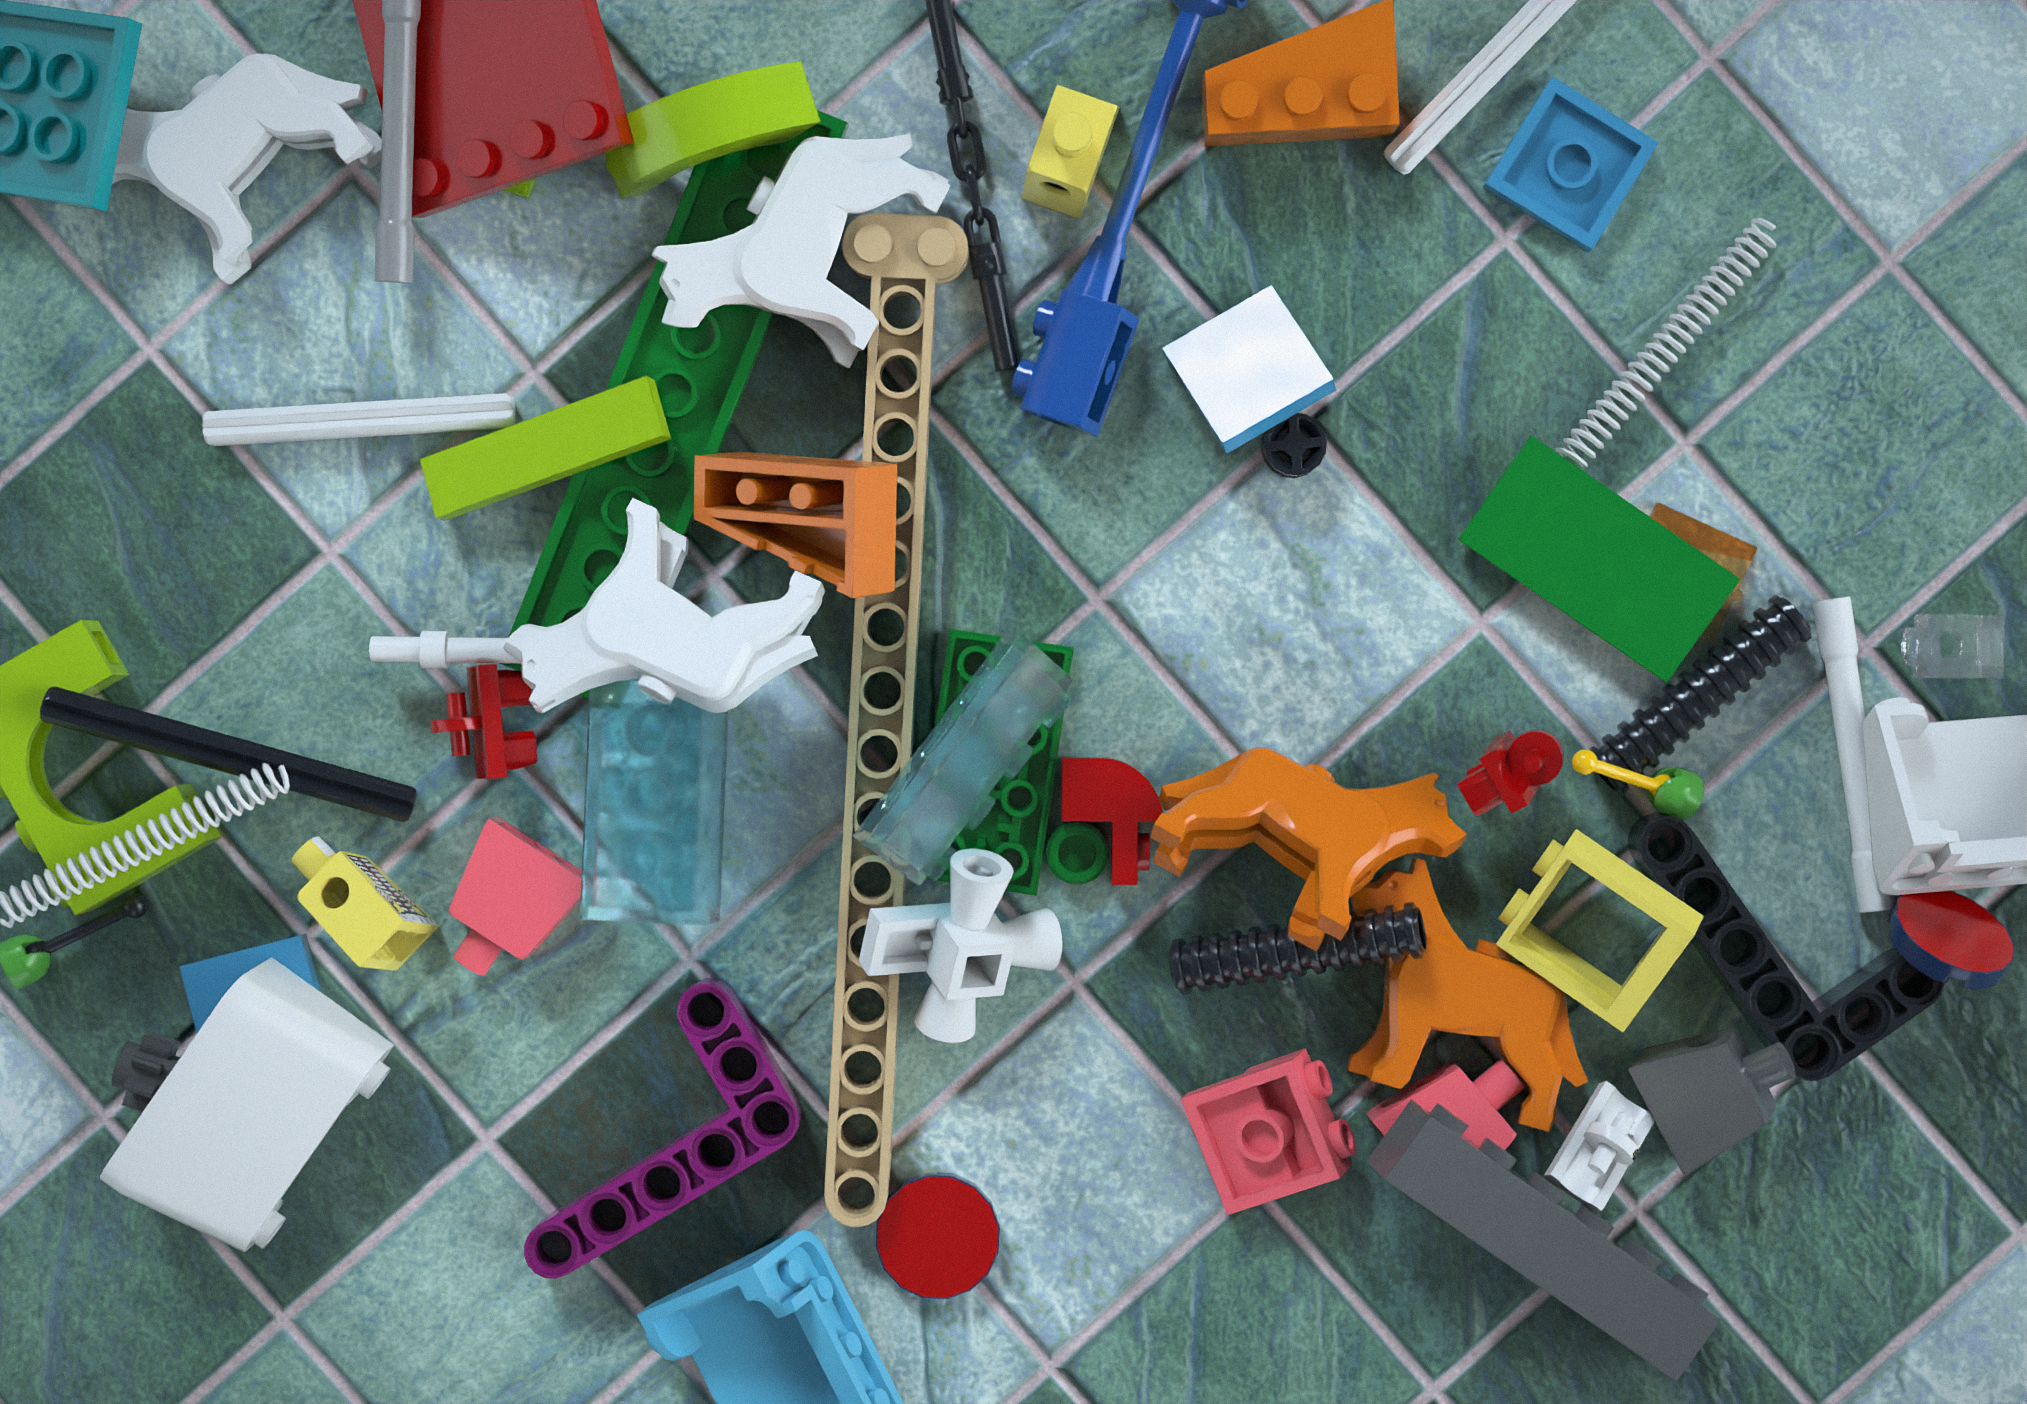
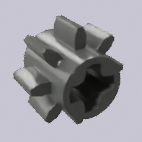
M151 1032L150 1036H143L141 1045L131 1041L126 1042L118 1056L112 1075V1086L127 1090L122 1106L141 1112L145 1110L181 1058L175 1056L180 1041Z

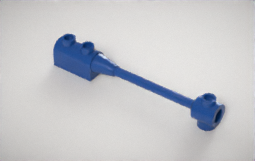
M1172 0L1180 11L1102 233L1097 235L1066 289L1061 290L1057 303L1046 299L1041 302L1036 311L1033 321V334L1044 338L1037 361L1023 359L1015 371L1012 381V393L1023 397L1020 410L1051 423L1098 438L1139 322L1135 315L1123 306L1117 305L1127 249L1125 241L1203 19L1225 14L1228 5L1242 9L1249 0Z

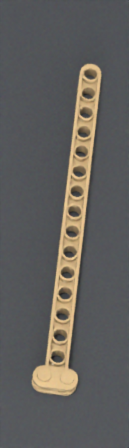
M862 214L851 221L845 229L842 239L843 255L851 270L862 279L871 281L870 310L878 320V324L868 341L862 461L897 464V484L905 487L910 493L911 498L909 510L904 516L896 519L895 547L902 550L907 557L908 566L906 573L895 582L894 592L855 598L824 1191L826 1207L831 1216L842 1225L854 1228L867 1226L879 1218L885 1210L890 1190L901 973L868 976L859 963L860 954L853 945V935L856 929L867 925L871 908L898 907L905 904L936 287L939 284L950 283L958 278L967 267L969 259L968 241L961 226L949 218L931 215ZM898 296L912 297L919 303L921 308L919 319L909 328H894L885 318L887 305ZM902 358L909 360L916 366L918 375L912 388L905 392L897 393L890 391L883 385L882 372L887 363L894 359ZM894 421L908 424L914 433L912 447L908 452L899 456H892L883 452L878 440L882 428ZM883 609L894 610L901 616L904 622L903 636L897 643L891 646L879 645L873 640L869 632L870 619L875 613ZM878 672L890 673L900 683V698L890 708H878L871 704L866 696L867 682L871 676ZM872 736H886L896 745L898 757L892 768L885 771H877L870 768L864 761L862 754L863 746ZM878 798L890 804L894 811L895 819L893 826L884 833L876 834L869 832L860 822V808L869 799ZM866 862L881 863L890 873V888L885 893L876 896L864 893L857 885V869ZM861 988L874 989L884 1000V1012L874 1020L858 1018L850 1008L849 1000L853 992ZM858 1051L872 1053L881 1064V1074L871 1082L863 1083L856 1081L847 1071L846 1062L848 1057ZM855 1114L867 1115L876 1123L878 1136L868 1144H855L844 1133V1121ZM852 1177L866 1179L874 1189V1199L869 1204L860 1207L848 1204L840 1193V1185L843 1181Z

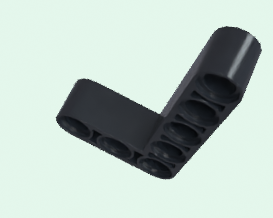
M1648 814L1639 818L1632 825L1628 835V848L1633 859L1646 877L1684 903L1685 888L1692 880L1703 877L1708 882L1711 888V897L1708 904L1697 911L1704 917L1691 942L1764 1047L1780 1042L1786 1048L1795 1068V1076L1807 1081H1819L1832 1075L1934 1004L1942 995L1945 983L1931 979L1922 972L1918 986L1911 992L1902 993L1897 985V974L1899 969L1908 962L1894 947L1874 958L1812 1002L1696 834L1683 820L1669 815ZM1666 825L1675 836V846L1673 852L1668 857L1662 860H1655L1648 850V838L1655 828ZM1739 929L1746 938L1747 947L1745 953L1739 960L1726 962L1720 953L1722 938L1728 932ZM1776 981L1782 990L1781 1003L1775 1011L1762 1014L1756 1004L1758 991L1764 984ZM1864 997L1869 1005L1868 1019L1861 1027L1850 1029L1845 1022L1847 1005L1856 998ZM1812 1033L1818 1042L1816 1056L1807 1064L1797 1065L1793 1058V1046L1800 1036Z

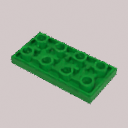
M1532 435L1525 441L1457 538L1464 545L1665 683L1670 680L1741 580Z
M949 629L913 871L914 878L950 883L951 856L963 849H982L1002 856L1013 867V875L1005 891L1037 896L1074 647Z

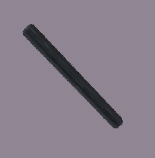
M55 686L50 687L46 691L40 707V719L45 723L239 777L240 774H243L250 780H253L251 775L253 768L258 770L263 783L268 785L271 784L262 769L263 763L269 764L275 779L283 788L284 784L278 767L284 765L289 778V791L401 822L408 821L411 817L417 797V791L412 786Z

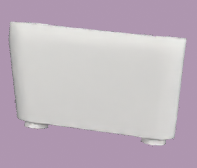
M1891 698L1876 704L1864 719L1862 729L1872 865L1881 893L1905 895L2027 884V715L1929 723L1924 706L1910 703L1907 698Z
M271 957L243 974L225 993L101 1173L100 1180L121 1195L243 1252H246L254 1244L264 1249L286 1219L278 1213L283 1203L281 1198L346 1105L358 1094L369 1099L381 1085L391 1069L383 1063V1060L394 1044Z

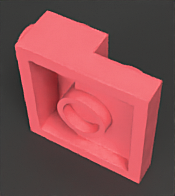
M1306 1048L1252 1066L1243 1074L1188 1092L1180 1099L1227 1215L1340 1179L1353 1165L1350 1156L1356 1153V1141L1352 1129L1345 1119H1334L1326 1099L1333 1092L1329 1072L1322 1061L1316 1060L1311 1062Z

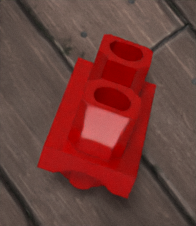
M497 664L466 667L471 717H467L465 692L446 694L448 719L431 720V733L450 732L452 756L471 755L468 730H472L476 779L505 778L509 770H516L536 764L538 758L536 738L533 730L503 733L501 708L531 705L529 701L532 694L531 688L522 679V672L497 670Z
M1532 729L1521 733L1517 738L1509 730L1493 739L1479 758L1481 762L1470 767L1466 771L1467 776L1459 780L1457 785L1476 817L1505 802L1509 811L1513 814L1529 805L1541 785L1550 783L1558 776L1564 763V752L1561 743L1554 735L1544 730Z

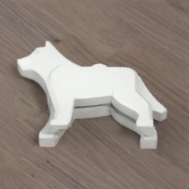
M266 53L254 54L243 58L223 76L213 74L199 81L190 91L189 98L192 102L182 110L148 112L126 108L112 184L122 179L140 180L156 186L168 198L188 210L199 220L208 235L213 251V270L222 281L231 285L251 269L247 247L253 243L251 236L253 228L241 210L239 195L264 170L284 144L295 149L306 150L335 147V151L346 164L360 158L368 169H372L381 161L382 137L345 111L346 109L365 104L368 91L361 85L333 80L306 71L276 55Z
M911 133L882 139L852 140L819 136L806 138L788 155L775 181L765 175L760 181L746 208L756 214L750 226L734 234L712 241L657 246L651 256L665 263L659 284L668 298V303L661 323L678 328H694L699 325L709 310L716 307L743 304L757 307L767 312L784 315L800 321L812 329L824 341L833 356L834 362L845 368H850L858 351L865 349L878 324V320L871 310L826 280L847 216H855L871 211L903 194L911 196L918 206L921 205L935 214L951 186L948 184L949 180L936 172L916 168L899 159L913 147Z
M632 498L626 509L628 538L625 551L619 564L594 591L587 605L579 613L557 625L549 627L533 624L522 625L510 635L503 647L507 653L521 662L522 679L533 689L529 701L534 705V709L540 713H544L591 688L630 679H639L636 685L637 688L661 703L671 704L676 696L709 712H727L737 707L768 681L788 669L818 656L810 636L801 635L812 616L816 615L826 591L822 582L795 571L789 583V590L782 598L735 606L723 610L712 618L688 599L672 590L684 559L688 555L687 537L664 525L660 521V515L656 508Z

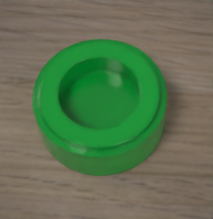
M1072 821L1059 826L1051 834L1046 845V859L1050 870L1058 879L1069 884L1081 885L1095 880L1103 872L1108 862L1109 851L1104 836L1096 827L1086 822Z

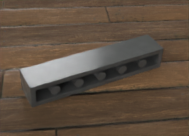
M1411 1099L1370 1155L1367 1162L1387 1182L1677 1381L1721 1321L1719 1317L1702 1304L1709 1294L1678 1271L1671 1280L1656 1271L1662 1261L1630 1238L1626 1245L1622 1247L1608 1236L1614 1227L1586 1206L1582 1205L1576 1214L1560 1203L1566 1193L1536 1171L1528 1180L1516 1173L1512 1168L1518 1160L1486 1137L1480 1146L1466 1138L1463 1133L1469 1125L1439 1103L1429 1112Z

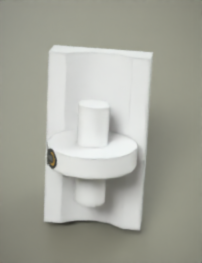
M1609 1082L1599 1083L1544 1174V1177L1594 1213L1602 1211L1626 1169L1636 1159L1639 1147L1655 1122L1652 1114L1648 1110L1629 1101Z

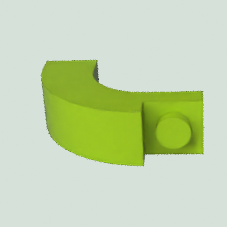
M795 61L766 66L718 78L673 93L628 113L627 118L634 143L606 153V165L609 173L615 179L620 198L624 199L643 195L677 173L705 161L741 150L791 140L821 122L802 62Z

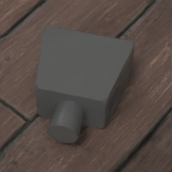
M1736 1028L1721 1029L1647 1047L1637 1053L1628 1068L1683 1175L1695 1171L1768 1123L1776 1107L1774 1097L1769 1088L1790 1080L1796 1075L1791 1057L1780 1042L1750 1054Z

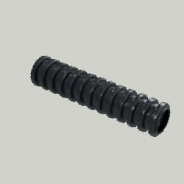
M1777 595L1772 596L1768 599L1770 606L1768 609H1756L1753 612L1754 620L1751 623L1744 620L1738 624L1739 633L1736 635L1732 633L1726 634L1723 637L1724 645L1721 648L1712 646L1708 649L1709 658L1705 661L1701 658L1696 659L1692 663L1694 670L1691 673L1682 671L1677 675L1679 683L1675 686L1670 683L1666 684L1662 688L1664 695L1661 698L1656 696L1647 700L1649 708L1645 711L1636 709L1632 713L1634 719L1628 724L1622 721L1617 725L1619 732L1615 736L1606 734L1602 738L1604 744L1598 749L1592 746L1588 750L1592 751L1600 761L1644 775V768L1647 766L1656 768L1660 764L1658 757L1662 753L1670 756L1675 752L1673 744L1677 741L1686 743L1690 739L1688 732L1694 728L1700 731L1704 728L1705 722L1703 719L1707 716L1716 718L1720 714L1719 706L1721 704H1733L1736 701L1734 694L1738 690L1746 693L1751 689L1749 682L1751 679H1763L1766 676L1765 668L1768 665L1776 668L1781 664L1780 655L1783 653L1787 655L1793 654L1796 651L1795 643L1798 640L1801 642L1810 640L1812 637L1808 622L1787 599ZM1598 773L1614 791L1624 794L1630 789L1628 783Z
M1414 902L1405 903L1403 910H1397L1394 905H1388L1384 908V913H1378L1375 908H1369L1365 910L1364 916L1359 917L1355 911H1350L1349 915L1352 918L1348 931L1340 941L1325 933L1317 951L1288 936L1289 922H1287L1286 928L1282 929L1278 923L1270 924L1267 931L1263 932L1259 926L1249 928L1248 934L1244 935L1240 929L1231 930L1229 936L1225 938L1220 932L1212 933L1210 939L1206 941L1201 935L1193 936L1190 943H1186L1183 938H1178L1172 941L1169 949L1170 972L1175 987L1182 995L1190 994L1193 987L1196 986L1201 992H1205L1211 989L1212 984H1217L1220 989L1228 988L1231 981H1236L1239 986H1245L1249 984L1250 978H1255L1258 983H1264L1268 981L1269 975H1274L1277 980H1284L1288 977V972H1294L1297 977L1307 975L1308 969H1313L1316 974H1323L1326 972L1327 966H1332L1335 971H1343L1346 968V963H1352L1355 968H1362L1365 966L1366 960H1372L1374 965H1382L1386 957H1391L1394 962H1402L1405 954H1411L1413 959H1421L1427 947L1423 917L1419 907Z

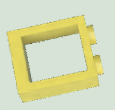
M1576 829L1564 846L1554 839L1532 869L1533 872L1542 877L1530 895L1519 888L1498 917V920L1506 924L1507 928L1496 945L1612 1026L1624 1032L1692 940L1704 916ZM1572 863L1665 926L1622 986L1530 923Z

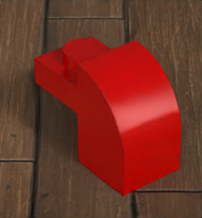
M1061 756V820L1111 822V884L1138 885V871H1149L1150 833H1138V822H1156L1161 813H1163L1155 789L1145 776L1123 761L1109 757Z

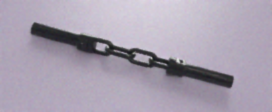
M925 0L938 66L936 84L940 86L939 102L941 105H953L956 123L950 127L947 133L951 165L955 176L959 180L968 183L972 210L966 214L963 228L968 241L973 280H978L995 371L1012 370L1018 367L1019 358L1003 275L1007 274L997 219L991 210L982 207L977 181L986 171V159L981 134L974 123L965 120L962 104L974 98L972 87L968 84L970 75L966 72L965 65L962 63L951 0ZM969 131L972 136L977 168L975 170L972 164H968L964 172L961 167L956 136L958 133L961 139H966ZM985 218L988 221L992 242H983L976 245L973 221L975 219V223L978 226H982Z

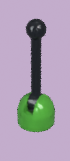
M130 894L123 900L121 906L46 942L36 935L22 934L13 936L0 943L1 966L14 987L21 989L36 982L47 973L51 964V953L125 917H142L148 909L147 900L140 894Z

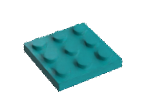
M0 0V194L107 212L142 23L127 17Z

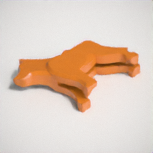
M1255 747L1213 770L1190 779L1163 785L1159 800L1163 809L1168 811L1161 813L1154 823L1150 838L1160 843L1156 849L1153 863L1178 877L1186 869L1192 850L1231 849L1255 842L1282 865L1306 880L1289 920L1288 936L1317 951L1325 933L1340 941L1348 931L1352 918L1349 915V898L1369 883L1377 870L1383 865L1405 854L1423 853L1447 857L1462 846L1468 833L1456 825L1449 817L1446 795L1435 788L1439 775L1436 773H1430L1387 787L1350 789L1335 783L1332 774L1319 765L1306 764L1303 766L1273 749Z
M1413 857L1408 872L1388 870L1376 882L1370 881L1362 889L1351 896L1352 908L1358 916H1364L1365 910L1369 908H1375L1378 913H1384V908L1388 905H1394L1397 910H1403L1405 903L1414 902L1419 907L1423 917L1427 947L1421 959H1413L1411 954H1405L1402 962H1394L1391 957H1386L1384 1000L1380 1019L1369 1039L1358 1050L1350 1054L1346 1067L1347 1070L1368 1076L1371 1081L1402 1089L1411 1079L1431 1029L1464 1035L1493 1037L1501 1056L1528 1088V1097L1521 1104L1522 1109L1517 1122L1549 1132L1552 1129L1556 1116V1100L1562 1076L1575 1087L1588 1082L1577 1056L1570 1031L1565 992L1523 963L1512 961L1513 956L1497 946L1495 942L1479 939L1476 950L1467 948L1453 931L1441 910L1425 860Z

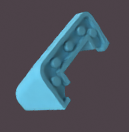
M800 1230L778 1239L653 1302L637 1314L645 1330V1336L649 1345L663 1358L677 1361L692 1355L716 1404H904L820 1239L810 1231Z

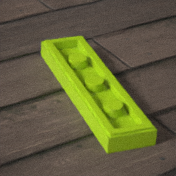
M644 376L421 458L420 463L435 518L446 521L670 440L671 436L655 380Z

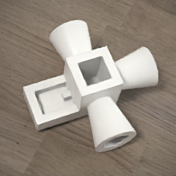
M963 849L951 856L950 903L871 908L869 911L859 957L860 965L868 976L926 971L932 982L915 1014L914 1023L924 1035L937 1041L959 1043L967 1041L974 1036L976 1031V998L1004 995L1010 966L1052 971L1058 966L1061 958L1062 933L1059 921L1053 911L1043 908L1004 921H1000L994 913L1013 875L1011 864L996 853L982 849Z

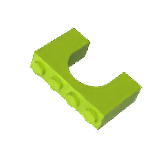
M81 619L0 665V798L9 799L19 817V820L15 822V827L20 839L33 854L39 852L47 868L55 875L60 890L64 894H66V887L55 870L57 863L65 867L71 884L76 889L78 888L77 880L73 877L67 865L69 857L76 861L83 879L89 883V875L83 869L78 858L79 852H83L88 856L94 873L101 877L100 869L90 854L91 846L99 850L105 866L110 872H112V865L102 850V841H106L111 845L117 862L124 866L123 858L113 843L114 835L122 839L132 860H135V855L125 839V830L133 833L141 852L147 855L146 847L136 832L137 824L145 828L151 844L158 849L157 840L147 825L149 818L156 822L162 838L168 844L169 837L160 823V813L168 817L174 833L181 838L180 829L170 814L171 807L179 811L185 827L192 833L191 823L182 809V803H188L194 812L197 822L204 827L203 819L193 802L194 796H199L192 783L175 785L109 822L93 821L73 813L53 793L45 773L44 752L48 736L54 725L45 723L40 719V707L46 691L50 687L55 686L87 696H93L129 675L98 620ZM209 825L207 833L198 831L196 838L186 837L184 844L175 842L173 849L163 848L161 855L152 853L149 861L141 859L136 867L129 864L128 870L126 872L118 870L116 877L112 878L106 875L104 883L95 881L93 888L83 887L81 894L72 892L69 900L60 898L59 904L65 909L70 907L74 915L94 911L222 838L217 827ZM48 885V887H49V889H50L52 895H53L54 898H55V893L52 891V889H51L50 886Z

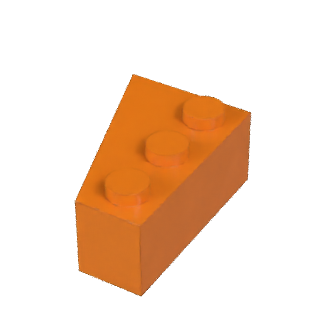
M1394 0L1378 2L1205 70L1201 82L1204 147L1392 137L1400 125Z
M752 452L695 455V520L754 550L764 549L788 561V567L802 574L812 573L836 585V591L850 598L894 592L897 464Z

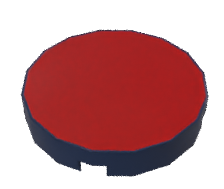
M1951 890L1900 895L1888 914L1887 923H1891L1893 927L1889 936L1895 949L1910 965L1936 981L1947 983L1949 978L1953 977L1966 981L1962 988L1978 990L1992 987L2006 974L2014 960L2015 945L2006 927L1989 910L1972 899Z
M928 1173L906 1180L888 1196L885 1210L877 1219L876 1249L884 1270L900 1288L921 1298L949 1299L971 1291L989 1274L999 1253L1000 1225L992 1201L975 1183L954 1173Z

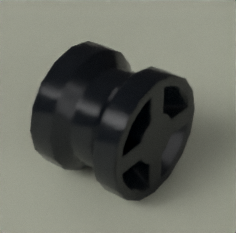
M1296 413L1265 431L1261 440L1260 451L1264 463L1271 472L1284 478L1295 479L1307 475L1320 465L1326 454L1327 439L1324 429L1316 419L1303 413Z

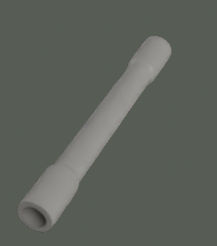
M382 0L385 37L380 217L376 225L375 281L413 283L415 228L412 223L417 26L421 18V0Z

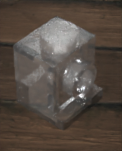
M1914 615V627H1906L1902 635L1901 650L1903 662L1905 665H1914V678H2004V615ZM1943 635L1949 636L1954 642V651L1946 659L1940 656V637Z

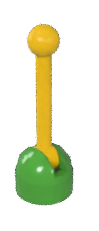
M1587 749L1577 751L1572 758V766L1579 774L1588 775L1596 772L1647 789L1649 801L1654 809L1663 815L1685 820L1693 816L1701 805L1704 785L1701 777L1695 772L1680 767H1666L1657 771L1653 776L1648 777L1600 761L1592 751Z

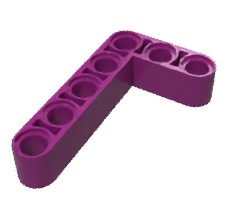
M705 978L695 982L682 994L677 1004V1018L682 1030L729 1108L542 1219L529 1233L524 1243V1257L527 1265L535 1274L550 1279H557L568 1275L785 1146L794 1137L802 1120L800 1100L738 995L728 983L718 978ZM702 992L716 995L724 1006L722 1021L714 1025L698 1021L692 1011V1001L695 995ZM733 1047H743L750 1050L757 1062L755 1074L747 1078H737L731 1075L724 1065L725 1052ZM767 1101H774L783 1105L789 1115V1125L784 1130L778 1132H770L763 1129L757 1121L756 1108L761 1103ZM711 1134H722L728 1137L735 1148L734 1159L724 1164L710 1161L704 1155L702 1149L703 1139ZM658 1166H667L673 1169L678 1174L681 1182L680 1191L671 1196L656 1193L649 1183L650 1170ZM604 1198L618 1201L624 1207L626 1213L625 1224L617 1228L603 1225L597 1219L595 1213L596 1202ZM548 1231L563 1233L570 1240L572 1246L571 1256L563 1260L548 1256L541 1244L543 1233Z

